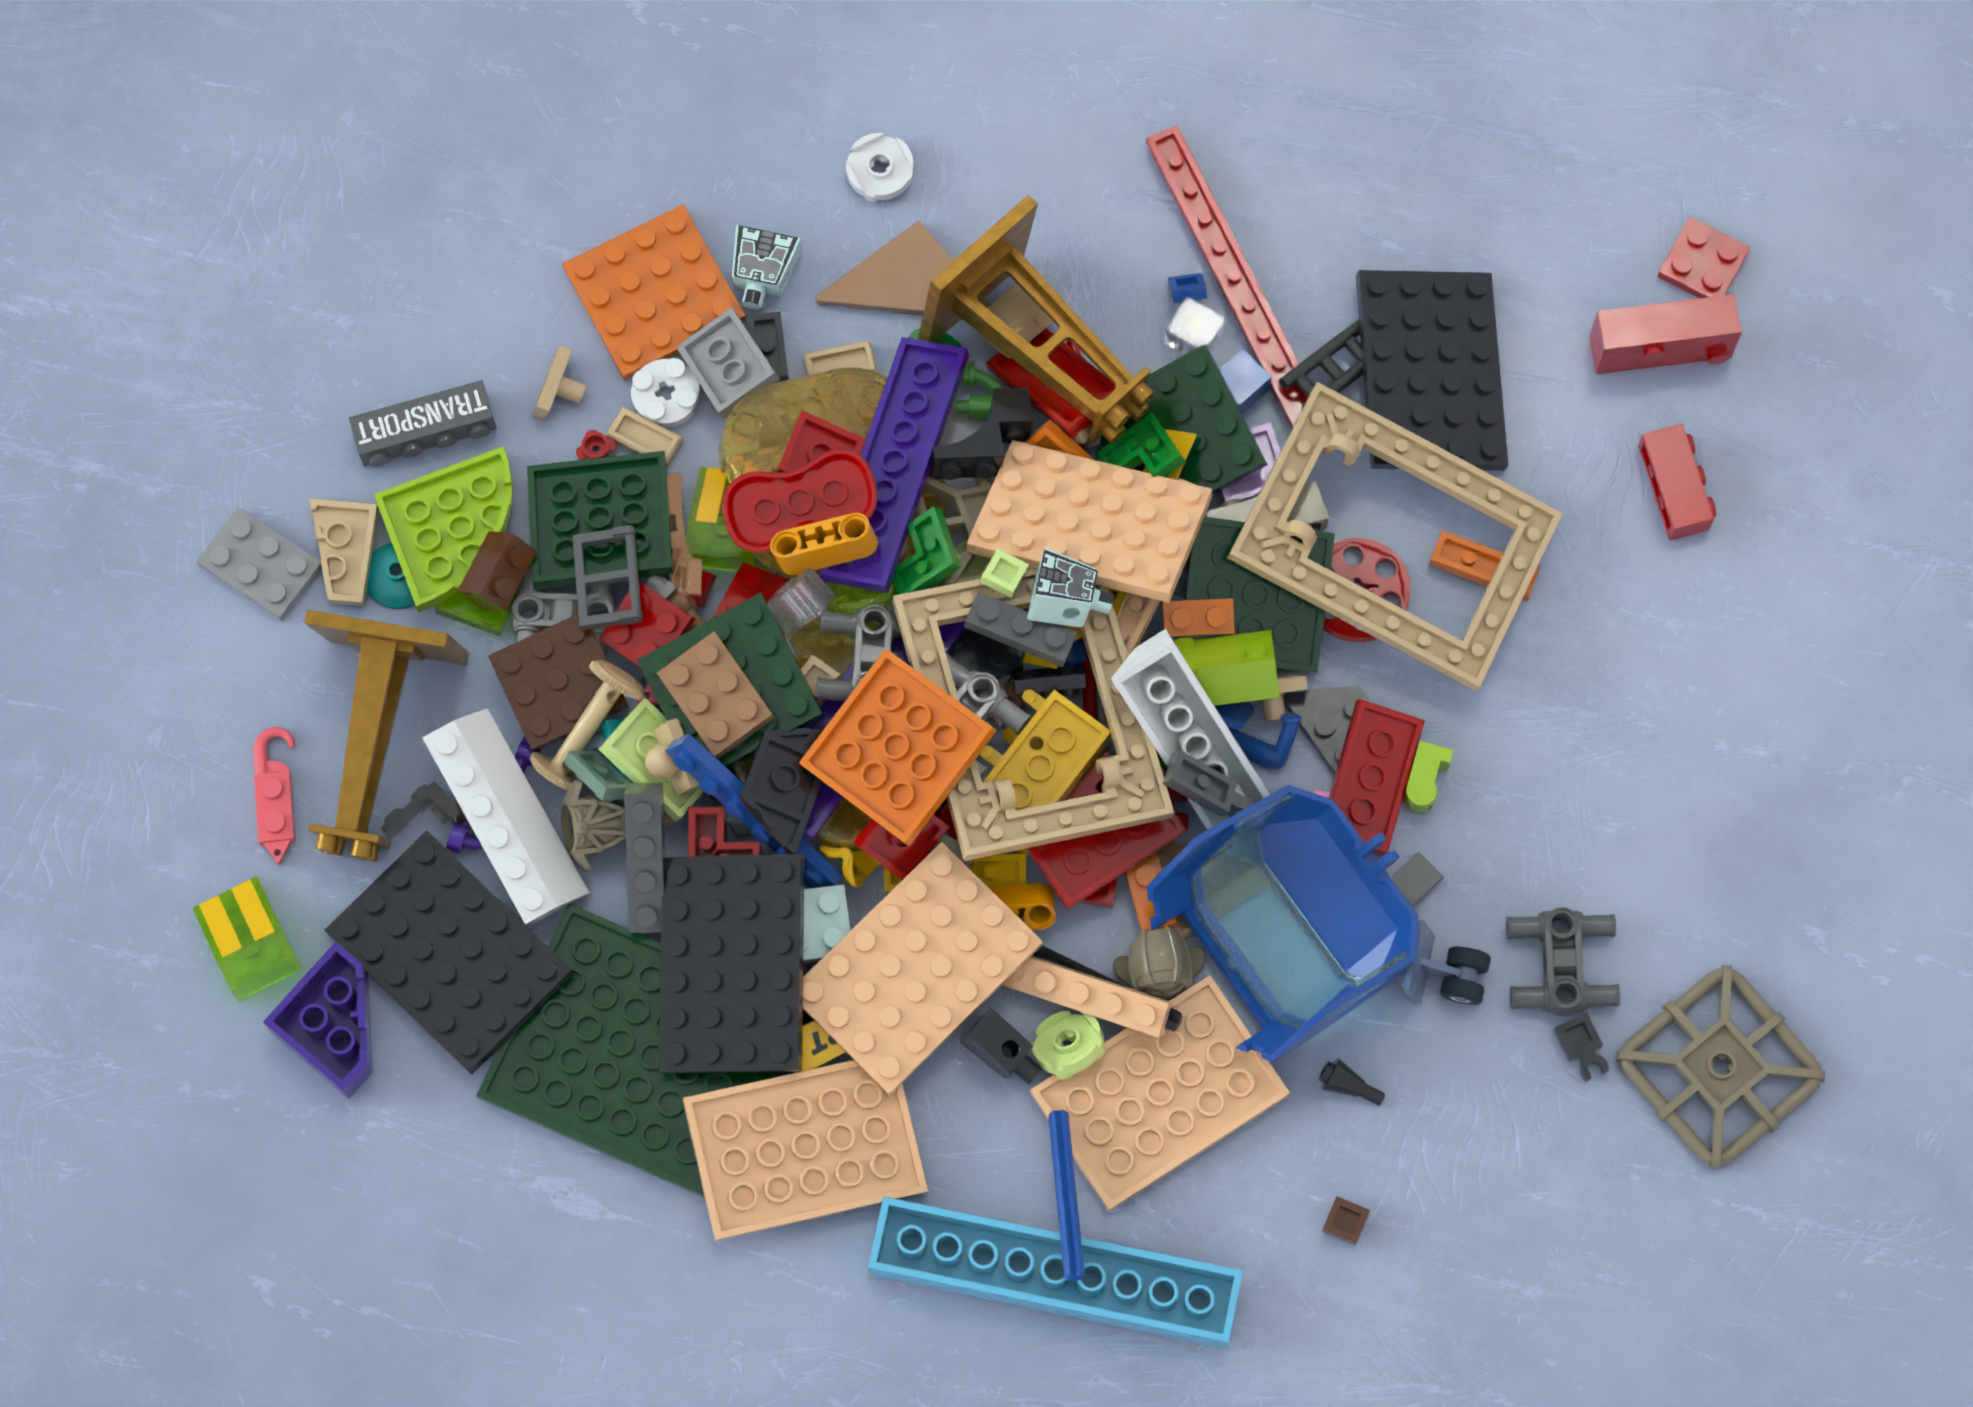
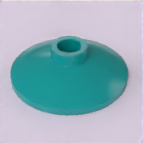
M388 543L378 548L372 554L367 592L372 599L387 608L402 609L413 606L415 602L403 571L398 576L391 575V570L394 567L401 566L393 544Z

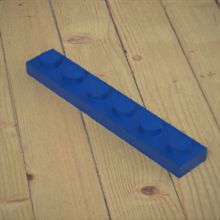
M690 734L671 742L665 752L673 758L674 764L679 769L688 772L699 782V786L704 792L719 800L725 806V810L730 816L743 822L750 829L754 838L766 843L776 854H787L738 799L743 783ZM801 838L796 854L805 856L804 883L810 888L835 886L842 877V874L808 842Z

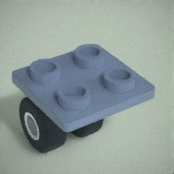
M1418 920L1417 958L1399 975V984L1403 985V990L1411 1001L1421 1004L1427 974L1448 977L1444 978L1441 984L1440 995L1443 998L1469 1005L1482 1003L1484 987L1476 983L1475 980L1477 974L1488 972L1491 960L1490 955L1477 949L1454 946L1448 950L1447 965L1430 960L1435 935L1425 921Z

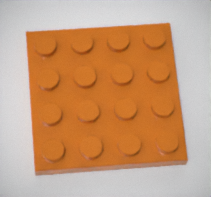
M684 204L562 263L567 277L624 381L633 377L642 367L655 360L670 359L680 354L676 348L679 344L731 307L742 322L746 321L742 308Z
M885 648L800 760L799 764L906 845L910 846L997 730Z

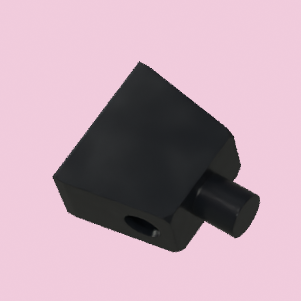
M992 1008L981 1016L960 1041L964 1047L1003 1078L1014 1072L1029 1085L1042 1070L1027 1055L1033 1048V1045ZM1002 1046L1008 1047L1011 1050L1012 1058H1007L1003 1055Z

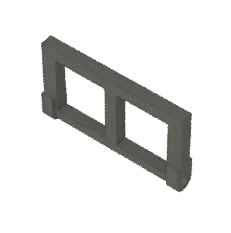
M627 525L613 527L609 530L572 535L579 627L581 631L642 622L643 614L640 601L635 527ZM626 541L628 569L585 575L583 547ZM629 581L631 610L589 616L586 587Z

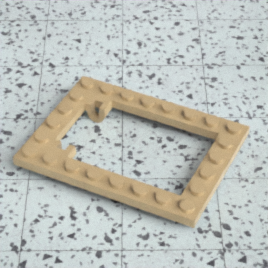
M1317 382L1227 559L1477 691L1488 672L1563 513ZM1335 449L1343 451L1346 455L1342 463L1350 467L1355 463L1361 449H1364L1514 530L1462 640L1307 558L1317 539L1315 530L1302 521L1291 520L1287 522L1286 520L1321 452L1330 456ZM1290 536H1297L1303 541L1299 543L1290 538Z
M1033 568L1028 569L1012 598L980 583L981 579L894 595L892 603L910 666L959 702L938 626L965 621L978 592L1020 609L1029 608L1037 570ZM1095 585V589L1109 592L1107 587ZM1113 604L1109 615L1089 610L1084 626L1080 627L1117 752L1115 756L1096 760L1095 768L1097 775L1102 773L1104 775L1101 787L1103 793L1016 810L1015 792L1011 780L1003 778L982 783L975 759L946 797L964 861L1173 817L1174 810L1167 786L1163 784L1164 776L1156 749L1111 680L1112 676L1128 658Z

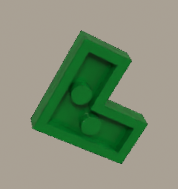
M1152 412L1125 431L1115 443H1109L1096 453L1101 462L1134 469L1144 462L1153 477H1167L1186 463V460Z
M934 506L908 524V530L916 553L896 567L892 580L897 595L930 589L961 568L943 512Z

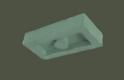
M597 750L568 751L564 763L575 773L577 779L583 781L594 792L598 799L606 802L624 800L627 783L630 782Z

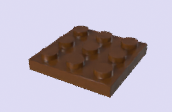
M578 614L488 655L532 752L569 735L603 683L591 671L589 665L592 661L596 660L607 661L593 629L581 631ZM622 693L605 718L629 707Z

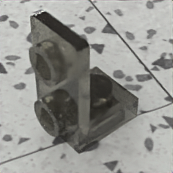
M433 781L429 786L423 785L412 794L410 798L412 801L404 808H397L389 813L384 819L385 824L381 829L385 837L391 841L431 805L433 806L430 808V811L443 825L449 822L454 827L456 823H464L466 818L457 804Z

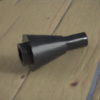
M1336 1058L1333 1063L1327 1061L1320 1073L1319 1081L1323 1082L1322 1090L1353 1097L1360 1096L1378 1106L1384 1100V1092L1366 1084L1358 1074L1339 1058Z

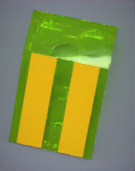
M700 467L688 520L686 542L694 559H702V568L737 572L742 562L757 567L759 553L745 551L734 543L726 529L722 513V499L727 486L735 478L748 471Z
M257 876L193 907V911L216 962L238 1002L303 969Z

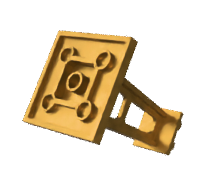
M1027 195L931 280L917 340L936 342L958 321L963 319L1094 423L1088 438L1092 443L1103 435L1113 444L1124 434L1126 428L1123 425L1130 417L1137 422L1149 410L1150 406L1147 403L1155 394L1146 384L1151 371L1145 367L1133 377L1024 257L1038 203L1031 196ZM1009 276L1058 326V331L1040 347L1032 346L980 303ZM1064 341H1072L1114 384L1115 390L1103 400L1096 399L1052 363L1048 358L1049 354Z
M307 609L304 624L331 643L353 646L360 651L336 825L333 828L309 823L308 831L318 835L315 849L321 850L323 853L343 856L345 841L352 842L351 856H356L357 859L377 862L380 847L390 849L391 841L379 835L368 834L367 831L409 659L424 662V659L467 666L469 651L448 633Z

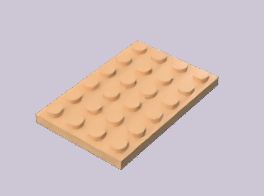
M1012 440L1003 460V465L998 471L966 543L967 553L992 559L998 548L1029 564L1028 568L1037 570L1044 548L1094 567L1098 571L1095 585L1169 603L1212 499V489L1162 476L1153 477L1150 473Z
M941 842L803 977V1010L890 1096L1043 945V941Z
M1211 975L1170 1000L1172 1002L1171 1008L1181 1012L1183 1016L1182 1022L1176 1031L1165 1028L1163 1036L1158 1038L1127 1027L1104 1042V1056L1096 1060L1088 1068L1075 1073L1071 1078L1065 1080L1058 1079L1054 1074L1030 1089L1031 1096L1048 1121L1051 1111L1066 1110L1068 1112L1073 1159L1108 1212L1290 1096V1092L1270 1062L1262 1058L1260 1052L1254 1050L1244 1052L1236 1049L1239 1044L1252 1036Z
M854 1060L683 1098V1105L715 1241L881 1204L883 1196L903 1199L928 1192L903 1084L889 1096Z

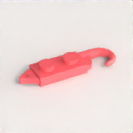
M271 727L259 733L254 743V783L258 842L261 846L264 845L277 864L280 865L291 843L296 842L292 778L288 766L282 762L268 760L267 745L272 738L281 737L287 741L289 748L293 749L295 741L291 733L284 728ZM277 852H281L279 856H275Z

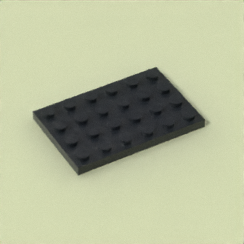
M1359 270L1356 274L1366 408L1481 470H1505L1509 465L1492 273ZM1370 453L1371 469H1400Z
M427 830L324 930L334 941L359 960L365 967L366 972L471 1075L574 974L571 968Z
M771 854L664 858V896L662 897L659 1073L802 1071L804 855Z

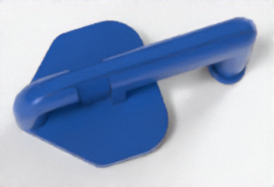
M1241 702L1215 706L1248 760L1274 770L1280 769L1285 765L1297 734L1298 722L1301 721L1300 715L1295 713L1281 715L1282 729L1276 746L1236 730L1243 728L1252 717L1255 708L1251 703Z

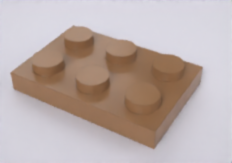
M715 631L657 672L664 685L716 759L721 758L776 718Z

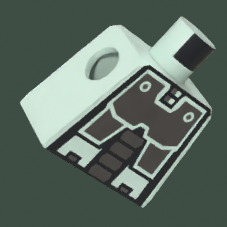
M741 225L736 226L732 279L734 288L745 291L741 303L742 306L751 310H761L765 296L775 298L782 296L802 252L800 238Z
M1044 548L1035 575L1027 619L1082 627L1085 624L1089 610L1109 615L1114 594L1095 589L1098 571L1094 567Z

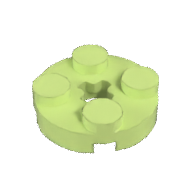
M1069 1010L1061 1011L1051 1015L1038 1026L1035 1031L1037 1038L1034 1043L1032 1042V1052L1043 1070L1055 1074L1058 1079L1065 1080L1071 1078L1075 1073L1088 1068L1096 1060L1104 1056V1034L1097 1019L1092 1015L1081 1012L1082 1015H1071ZM1067 1039L1071 1042L1074 1041L1068 1046H1064L1062 1043Z

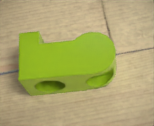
M1419 741L1404 794V801L1409 810L1415 813H1424L1432 808L1437 796L1435 780L1438 769L1448 772L1454 752L1453 749Z

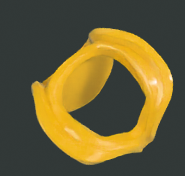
M862 830L851 834L838 845L823 844L819 847L820 852L825 854L826 857L843 859L842 871L844 877L855 888L862 887L867 877L881 866L879 862L853 843Z

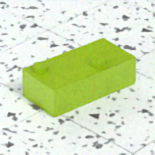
M1272 630L1195 640L1190 637H1183L1174 641L1214 706L1280 698Z

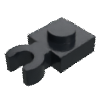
M1587 1013L1554 1028L1553 1031L1568 1061L1571 1062L1579 1058L1581 1062L1580 1075L1585 1082L1590 1081L1592 1078L1588 1071V1066L1591 1064L1599 1066L1603 1075L1608 1072L1609 1066L1607 1061L1595 1052L1602 1048L1603 1043Z

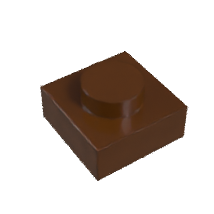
M1336 1196L1322 1232L1356 1246L1370 1210Z

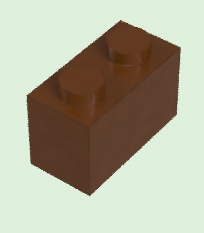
M488 531L457 592L481 609L506 612L537 551L513 533Z

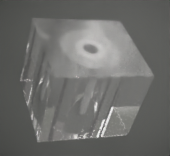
M1186 297L1165 329L1164 343L1184 355L1203 344H1206L1211 352L1224 332L1225 318Z
M810 566L782 585L765 606L769 607L778 625L787 636H790L819 616L835 595Z

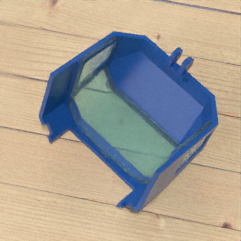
M1291 785L1281 788L1196 836L1147 886L1148 900L1154 902L1155 916L1150 918L1151 930L1159 928L1180 915L1183 917L1264 1029L1239 1044L1236 1049L1244 1052L1250 1050L1260 1052L1263 1059L1275 1062L1306 1043L1382 991L1417 958L1418 914L1386 871L1388 867L1400 858L1396 851L1388 852L1378 861L1372 851L1379 848L1387 839L1382 832L1365 843L1334 800Z

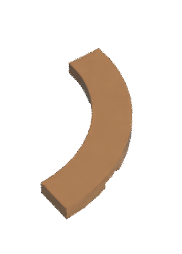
M669 473L666 476L674 571V573H670L669 577L672 585L678 588L679 594L698 596L701 595L702 559H694L686 542L682 514V474Z

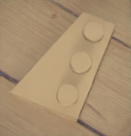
M309 498L329 603L364 607L379 514L378 505Z

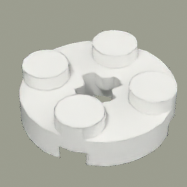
M872 133L860 138L850 149L851 153L846 162L847 178L852 188L867 201L877 202L879 200L895 198L911 185L914 170L913 156L909 147L901 139L887 137L884 133ZM879 160L881 164L888 163L889 166L886 167V172L872 171L874 169V162Z
M680 359L655 360L642 367L633 376L631 398L637 414L664 428L679 426L688 421L694 414V409L700 400L699 382L690 368ZM667 386L675 390L671 393L670 400L665 401L663 396H656V393L660 392L661 387Z

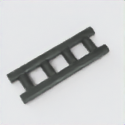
M1359 319L1279 379L1281 387L1288 390L1293 385H1296L1308 398L1314 384L1306 375L1318 366H1321L1333 379L1326 387L1338 393L1363 375L1361 344L1356 339L1360 335ZM1343 347L1358 361L1345 372L1331 358Z

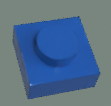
M1202 273L1168 277L1169 291L1173 303L1179 302L1180 304L1189 305L1198 302L1200 299H1207V289Z

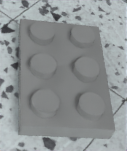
M732 307L676 347L711 403L724 420L780 380Z
M237 507L196 561L198 566L281 621L322 569L319 560L239 507Z

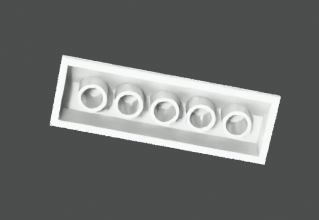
M1165 629L1137 646L1112 676L1111 680L1166 766L1168 767L1171 754L1181 750L1237 782L1235 792L1252 799L1255 803L1271 795L1168 631ZM1187 798L1207 830L1230 818L1227 814L1220 817Z
M487 708L453 720L422 737L527 927L563 909L569 903L572 904L590 894Z

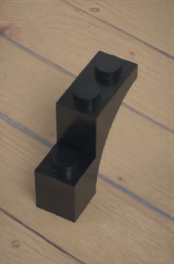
M1028 387L993 389L990 415L979 430L959 442L933 447L932 466L930 468L931 478L954 480L957 478L979 477L985 479L996 477L1004 460L1002 443H1011L1012 440L1026 442L1031 436L1033 415Z

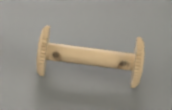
M604 660L592 661L589 665L591 671L603 683L554 758L539 752H533L530 756L531 764L539 774L565 790H568L575 780H579L576 778L575 773L564 763L568 751H584L621 693L636 700H641L644 696L643 687L636 679L619 667ZM584 782L582 784L581 790H583V788L585 787Z

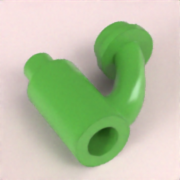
M975 362L966 364L963 372V385H970V388H974V382L979 383L990 391L992 395L993 389L1004 388L999 381L976 369ZM970 395L969 400H956V414H969V419L987 420L990 415L992 396Z

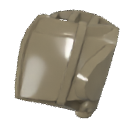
M575 780L568 788L562 802V832L566 848L574 861L585 872H590L593 869L587 861L586 855H598L626 839L625 807L616 800L614 802L602 801L589 793L579 796L583 781Z
M1171 926L1150 931L1144 929L1131 943L1129 956H1119L1115 959L1113 970L1117 978L1131 988L1168 1001L1191 987L1192 979L1204 966L1205 953L1200 947L1187 948L1184 938L1172 929Z

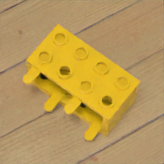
M1031 689L1025 690L1022 694V699L1037 711L1018 735L1011 728L1003 730L1002 739L1011 745L1004 755L989 745H986L979 753L981 758L994 767L983 782L1009 778L1015 792L1016 810L1064 801L1096 764V760L1100 759L1111 748L1110 730L1056 690H1053L1047 699H1044ZM1030 848L1016 850L1020 854H1025L1026 858L1030 854L1028 852Z

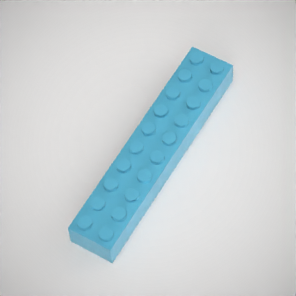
M884 1196L868 1264L869 1275L1223 1349H1227L1243 1273L1242 1270L1081 1237L1085 1271L1084 1278L1079 1281H1067L1064 1278L1061 1239L1058 1232Z

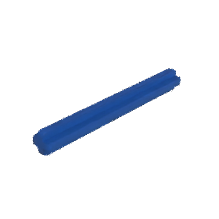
M1054 1110L1049 1114V1128L1064 1278L1067 1281H1079L1084 1278L1085 1271L1069 1114L1066 1110Z

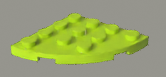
M504 446L374 494L418 613L438 605L457 593L488 531H506L513 502V479Z

